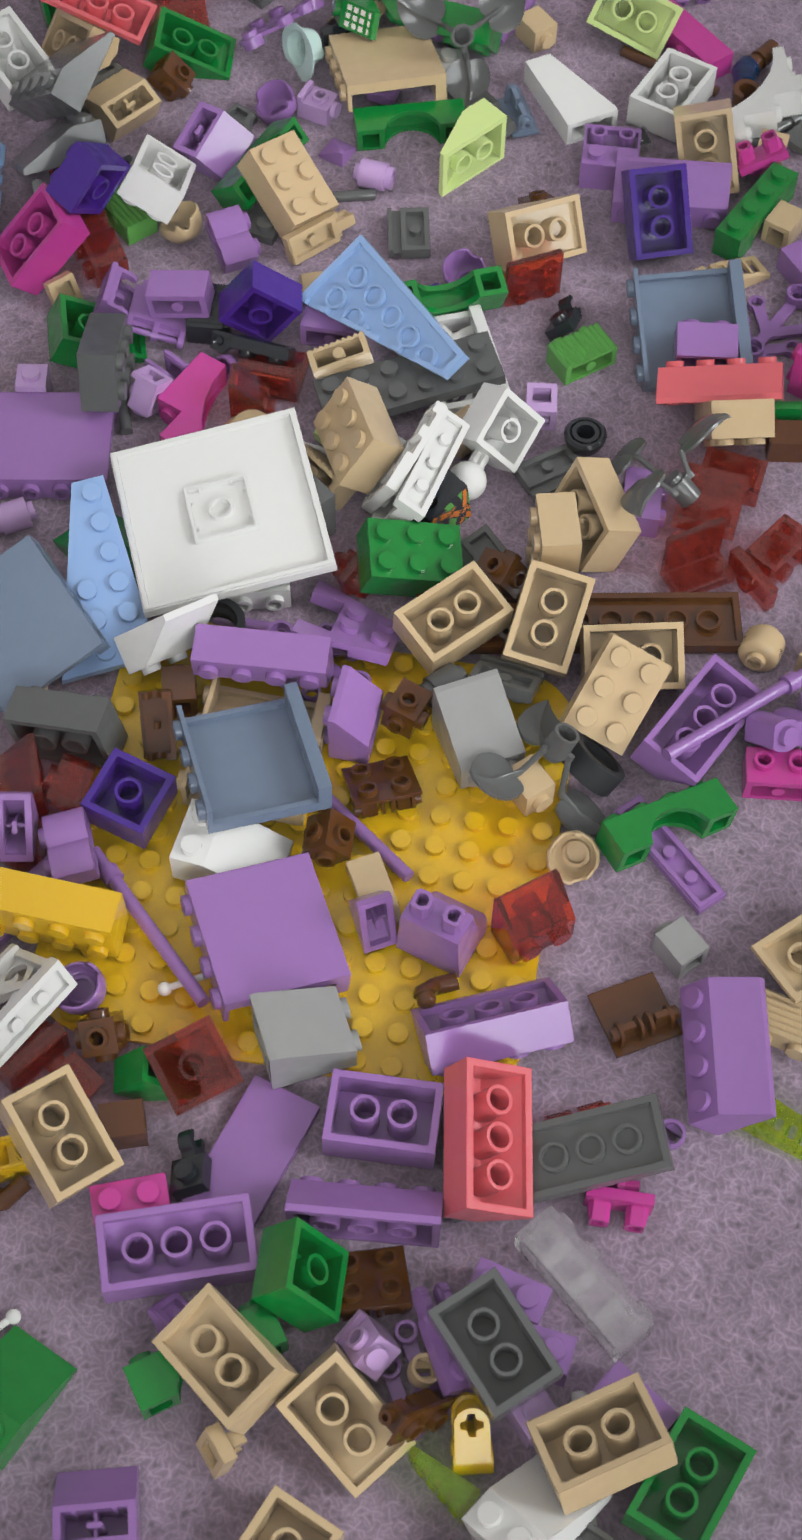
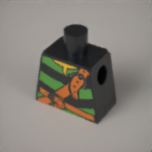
M449 469L425 517L420 522L460 525L472 516L468 487Z

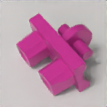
M774 129L762 133L760 137L763 145L753 148L749 140L735 144L737 167L741 177L748 174L751 177L759 174L763 175L773 162L778 163L790 158L782 139L777 136Z
M635 1180L586 1191L583 1206H587L588 1225L602 1228L608 1227L610 1210L625 1212L623 1230L643 1233L648 1216H651L655 1205V1194L639 1192L640 1181Z

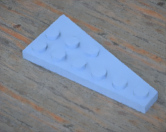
M361 234L302 293V303L358 333L360 331L364 332L365 336L446 380L470 359Z
M103 475L71 483L67 584L104 636L110 648L100 655L94 652L62 675V684L126 667L113 638L148 622L143 612L137 583Z

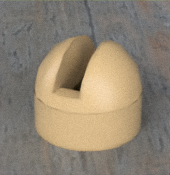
M428 1353L417 1354L408 1364V1380L415 1388H428L437 1381ZM430 1372V1376H419V1375H418V1374H421V1373Z

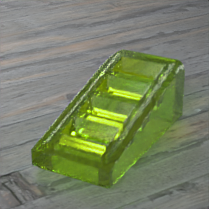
M776 1098L777 1117L768 1119L766 1122L762 1121L741 1128L754 1137L802 1160V1146L800 1145L802 1141V1115ZM778 1118L784 1121L779 1131L774 1128ZM793 1125L798 1129L793 1139H790L787 1135Z
M412 1446L408 1452L410 1466L458 1523L464 1526L462 1518L480 1499V1489L416 1446Z

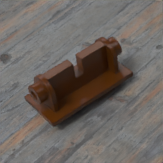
M424 1388L406 1396L404 1400L400 1398L384 1404L381 1407L378 1418L380 1423L386 1426L392 1433L386 1445L390 1447L403 1441L409 1443L424 1432L430 1430L433 1433L439 1430L449 1418L447 1412L456 1398L451 1396L442 1400L436 1391Z

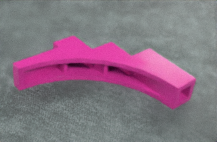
M200 352L157 397L159 416L168 424L159 435L160 441L205 430L207 416L217 396L227 385L225 364Z

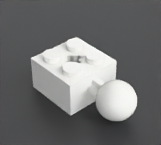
M484 382L462 419L470 425L462 443L473 453L468 461L455 464L450 471L467 485L469 501L481 496L486 488L487 477L484 468L487 464L496 469L516 473L545 422L544 418L509 388Z

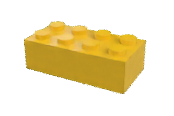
M0 867V937L6 933L15 935L19 940L30 944H37L38 941L52 943L53 947L62 951H72L75 948L85 950L88 955L95 958L106 959L107 956L118 958L129 922V915L122 893Z

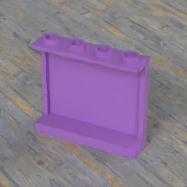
M0 392V500L22 496L27 500H35L37 498L67 500L71 498V483L100 475L104 476L109 496H111L109 488L111 459L109 453L112 451L114 420L117 421V412L81 411L80 392Z
M309 852L185 881V895L180 896L181 908L185 917H191L193 926L189 927L191 940L194 947L200 946L203 957H199L201 972L204 979L210 978L213 987L209 989L210 1001L214 1010H220L223 1022L229 1021L230 1010L250 1006L249 995L257 992L317 988L330 985L336 986L338 993L348 991L351 972Z

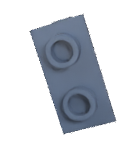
M515 84L507 85L504 98L497 100L501 109L514 120L518 130L511 134L512 138L539 134V129L523 94L521 95L520 87Z

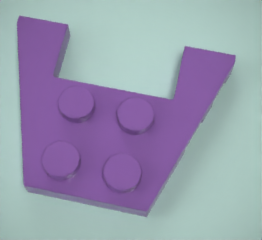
M319 580L309 602L338 613L339 616L331 631H328L298 618L290 633L331 637L332 647L347 650V657L387 666L399 640V636L392 629L393 621L328 583Z

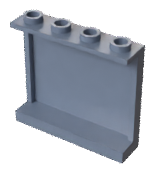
M741 259L729 260L727 268L638 275V268H633L631 279L626 280L627 298L633 299V307L629 308L630 326L636 327V336H632L633 354H639V364L635 365L636 382H642L643 392L656 391L658 368L666 367L667 361H673L674 332L678 321L697 319L700 322L713 323L718 320H725L730 322V324H739L738 358H746V364L753 363Z
M27 535L0 555V713H5L16 685L46 688L94 652L100 655L110 648V645L39 541L30 535Z
M297 682L284 684V698L187 718L184 716L182 706H176L177 720L172 721L174 737L176 741L182 740L183 746L179 747L183 767L189 766L191 773H187L190 793H197L199 800H195L197 817L199 821L205 820L209 834L332 808V784Z

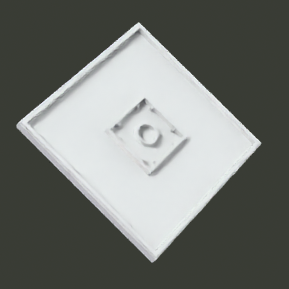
M295 407L109 453L145 618L169 613L215 593L218 599L221 600L337 570Z

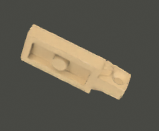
M345 209L339 212L333 210L282 236L288 261L294 266L340 242V237L343 235L342 231L356 224L354 214Z

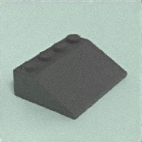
M109 31L65 45L14 83L10 91L12 98L9 105L36 122L79 113L115 34Z
M84 111L64 116L65 119L57 120L11 161L12 167L23 175L60 167L66 158L65 153L67 149L76 141L107 144L101 119L93 117L92 114L84 113Z

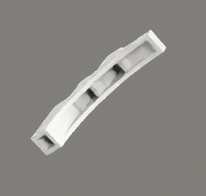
M783 46L773 48V63L770 73L763 84L751 96L732 108L735 144L744 140H749L752 144V139L759 138L763 128L768 130L774 129L778 132L777 123L782 122L783 117L802 114V74L795 75L791 56L786 57Z

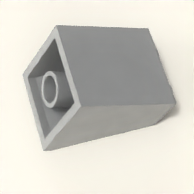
M497 668L433 688L431 724L460 789L469 786L478 787L472 780L469 770L473 759L481 753H496L504 757L511 765L525 758L526 751Z
M336 986L257 992L249 995L253 1027L273 1090L332 1073L333 1069L342 1070L357 1065V1052L362 1050L361 1041L357 1030H350L347 1019L351 1018L350 1008L346 997L339 998Z

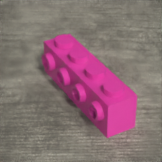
M761 746L746 747L741 763L742 798L802 802V749L794 748L787 752H777Z

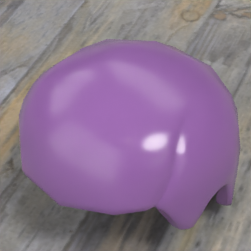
M283 79L268 81L255 93L257 98L256 112L259 118L266 124L292 117L296 110L297 100L291 86Z
M467 248L452 251L445 257L442 265L445 284L464 277L472 270L486 268L482 257H477Z
M75 961L64 966L78 985L58 1007L68 1014L82 1016L86 1015L89 1010L97 1009L104 1001L107 992L103 973L92 962Z

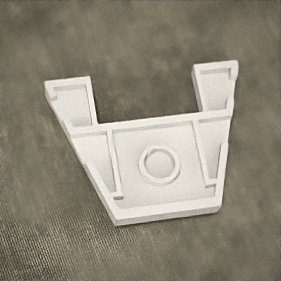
M437 400L426 410L413 436L408 441L398 436L404 450L369 495L366 494L361 508L372 514L380 506L385 508L393 496H397L407 474L447 411L448 407Z

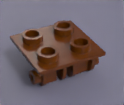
M407 755L401 757L392 756L382 761L367 764L358 763L352 767L341 769L353 801V814L356 817L361 816L362 819L378 815L377 804H379L381 814H386L385 802H389L392 813L396 812L395 800L398 811L416 808V804L422 803L421 795L423 792Z
M653 972L587 996L616 1058L683 1035L677 1019H680V1012L676 1005L669 1006Z
M403 1245L349 1252L340 1318H342L343 1322L351 1319L359 1308L369 1316V1311L377 1310L378 1318L382 1317L381 1309H384L385 1315L399 1313L404 1315L405 1310H412L413 1303Z

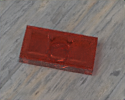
M737 546L730 550L726 568L735 577L740 590L744 593H749L764 612L773 608L778 594L776 585L742 547Z

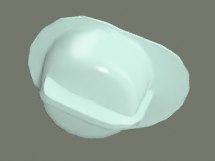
M292 23L284 28L282 48L285 57L294 66L301 80L307 82L313 75L315 63L322 60L324 56L320 36L314 29L301 27L297 23Z

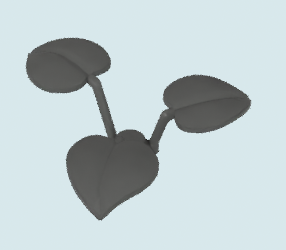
M397 0V9L404 26L415 37L431 39L437 34L439 25L450 32L452 42L457 47L462 48L465 61L456 60L452 62L445 72L448 92L454 99L463 98L465 105L488 90L490 83V70L487 63L481 58L469 59L467 46L471 45L474 41V30L489 21L490 27L498 33L513 31L522 21L526 0H479L478 8L485 17L472 26L458 24L454 28L441 21L446 12L443 0Z
M727 413L709 414L693 423L678 442L681 446L678 454L685 472L675 470L667 477L663 470H657L639 455L647 445L643 438H635L626 443L611 461L617 476L625 471L633 460L639 461L652 473L647 478L636 481L625 492L620 501L621 506L628 513L642 517L647 502L659 487L667 491L682 508L693 504L701 495V490L691 480L695 474L689 467L686 453L695 449L724 420L731 418L730 415Z
M549 700L536 703L519 716L516 725L520 737L530 745L539 746L540 750L515 771H513L511 764L504 757L491 752L481 753L471 763L469 770L471 778L487 795L498 800L510 801L518 798L524 791V786L517 777L527 771L542 756L551 763L565 761L558 792L561 801L555 807L556 814L568 830H579L590 836H597L601 822L606 818L605 815L584 793L571 789L566 794L570 766L575 758L571 751L580 739L579 733L573 726L563 722L560 723L552 711Z

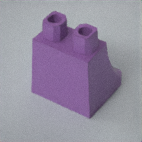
M420 888L416 890L400 916L396 947L448 973L455 972L459 978L487 930V918L483 913L438 891L430 893Z

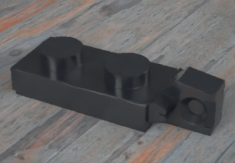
M217 329L213 330L210 348L219 352L226 353L235 348L239 349L238 355L249 358H256V354L267 356V362L284 365L285 361L295 360L297 350L295 347Z

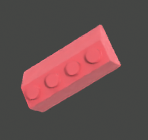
M40 0L108 32L111 31L115 35L139 46H143L157 9V5L146 0Z
M759 357L758 363L746 364V358L727 359V365H715V360L713 359L696 360V366H684V361H667L666 367L658 368L656 404L661 406L690 405L711 400L775 399V401H784V363L777 362V357Z
M465 1057L444 1068L443 1217L473 1222L533 1218L531 1068Z

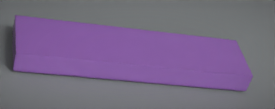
M638 795L615 809L613 814L621 815L646 801L641 795ZM663 826L652 832L653 845L648 853L649 859L697 915H700L726 897L724 890L668 826Z

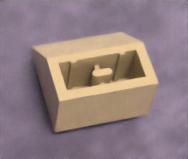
M124 68L90 89L84 105L93 117L101 119L104 132L112 142H115L157 116L162 101L145 78Z

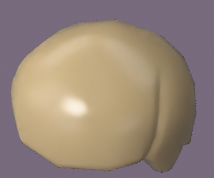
M181 201L168 225L164 222L160 223L161 235L166 240L176 244L189 242L201 233L202 215L197 203Z
M570 830L559 834L547 849L548 870L553 878L566 885L588 880L600 864V849L592 836L579 830Z

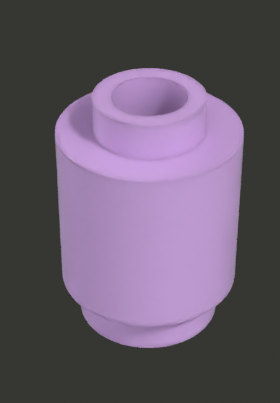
M362 158L360 163L356 162L353 180H357L358 187L383 192L386 189H393L396 167L390 166V163L367 158Z
M22 496L0 504V534L4 533L6 536L34 526L32 520L38 517L32 500L25 502Z

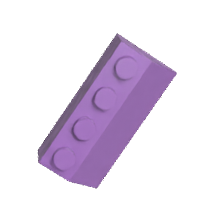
M617 156L611 195L610 222L626 224L621 171L686 163L691 227L716 229L726 218L728 212L732 163Z
M196 624L190 658L194 675H199L204 679L232 678L234 681L248 683L251 680L264 681L272 686H283L284 684L297 682L300 687L309 690L319 687L328 688L334 671L332 641L329 636Z
M714 653L630 758L656 779L696 786L745 724L746 717L670 762L664 759L662 750L757 695L762 690Z
M550 977L437 1003L428 1009L416 1008L411 1010L423 1057L432 1076H444V1068L465 1057L493 1062L505 1058L521 1059L528 1056L529 1052L542 1049L548 1051L558 1050L566 1043L575 1042L568 1000Z
M706 977L680 987L689 1125L714 1135H721L777 1117L764 979L761 977Z
M302 1176L300 1179H291L285 1203V1218L289 1220L299 1217L328 1238L439 1248L443 1192H436L434 1188L429 1186H416L411 1190L400 1189L397 1185L386 1182L377 1183L376 1186L361 1185L360 1182L352 1179H341L338 1183L323 1182L321 1178L316 1176Z
M249 1192L94 1216L101 1290L106 1303L203 1289L207 1283L217 1287L254 1281L258 1256Z

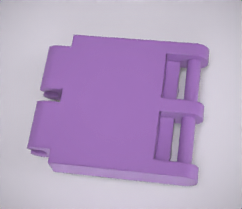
M144 279L142 285L136 284L127 317V325H132L133 333L150 337V341L156 342V339L174 344L177 349L182 350L187 318H151L145 299L148 280Z

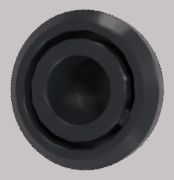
M575 418L565 426V443L574 454L580 457L596 454L606 442V428L594 418Z

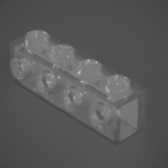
M550 1205L516 1233L514 1246L548 1286L553 1288L554 1293L615 1363L618 1360L621 1361L651 1335L655 1326L652 1320L654 1318L653 1314L641 1300L635 1301L626 1291L627 1285L615 1270L609 1272L600 1261L601 1255L596 1247L587 1240L583 1242L574 1232L575 1225L564 1212L558 1213Z

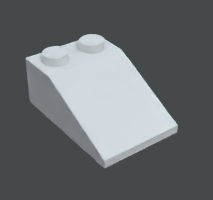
M9 6L0 10V100L8 111L15 109L9 105L12 98L10 91L14 83L49 57Z
M215 593L166 613L114 637L113 639L129 675L142 670L145 676L161 669L160 662L168 659L171 665L187 658L186 650L193 647L196 624H208L219 600L217 594Z
M192 798L169 860L172 877L191 880L289 857L293 841L259 823L209 834L205 820H198L195 809V800L197 799Z
M537 1454L491 1486L465 1514L462 1520L473 1540H575L613 1496H607L565 1516Z

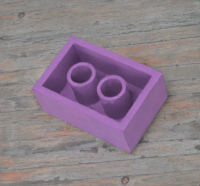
M333 1069L322 1134L323 1155L434 1170L444 1083Z

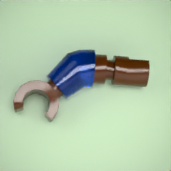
M767 40L752 54L742 56L734 64L731 71L734 82L732 108L751 96L761 86L756 82L760 71L772 62L773 48L780 47L775 40Z

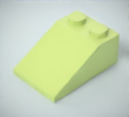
M597 0L586 22L658 60L684 8L669 0Z
M485 98L468 106L462 112L440 152L438 194L441 197L504 158L507 115Z

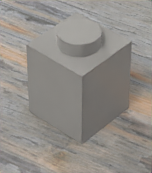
M681 916L674 922L670 920L665 921L655 930L651 949L678 980L706 961L710 947L684 916Z

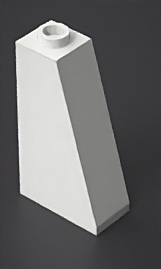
M551 54L525 61L524 82L566 145L584 140L586 123L606 126L617 125V107Z

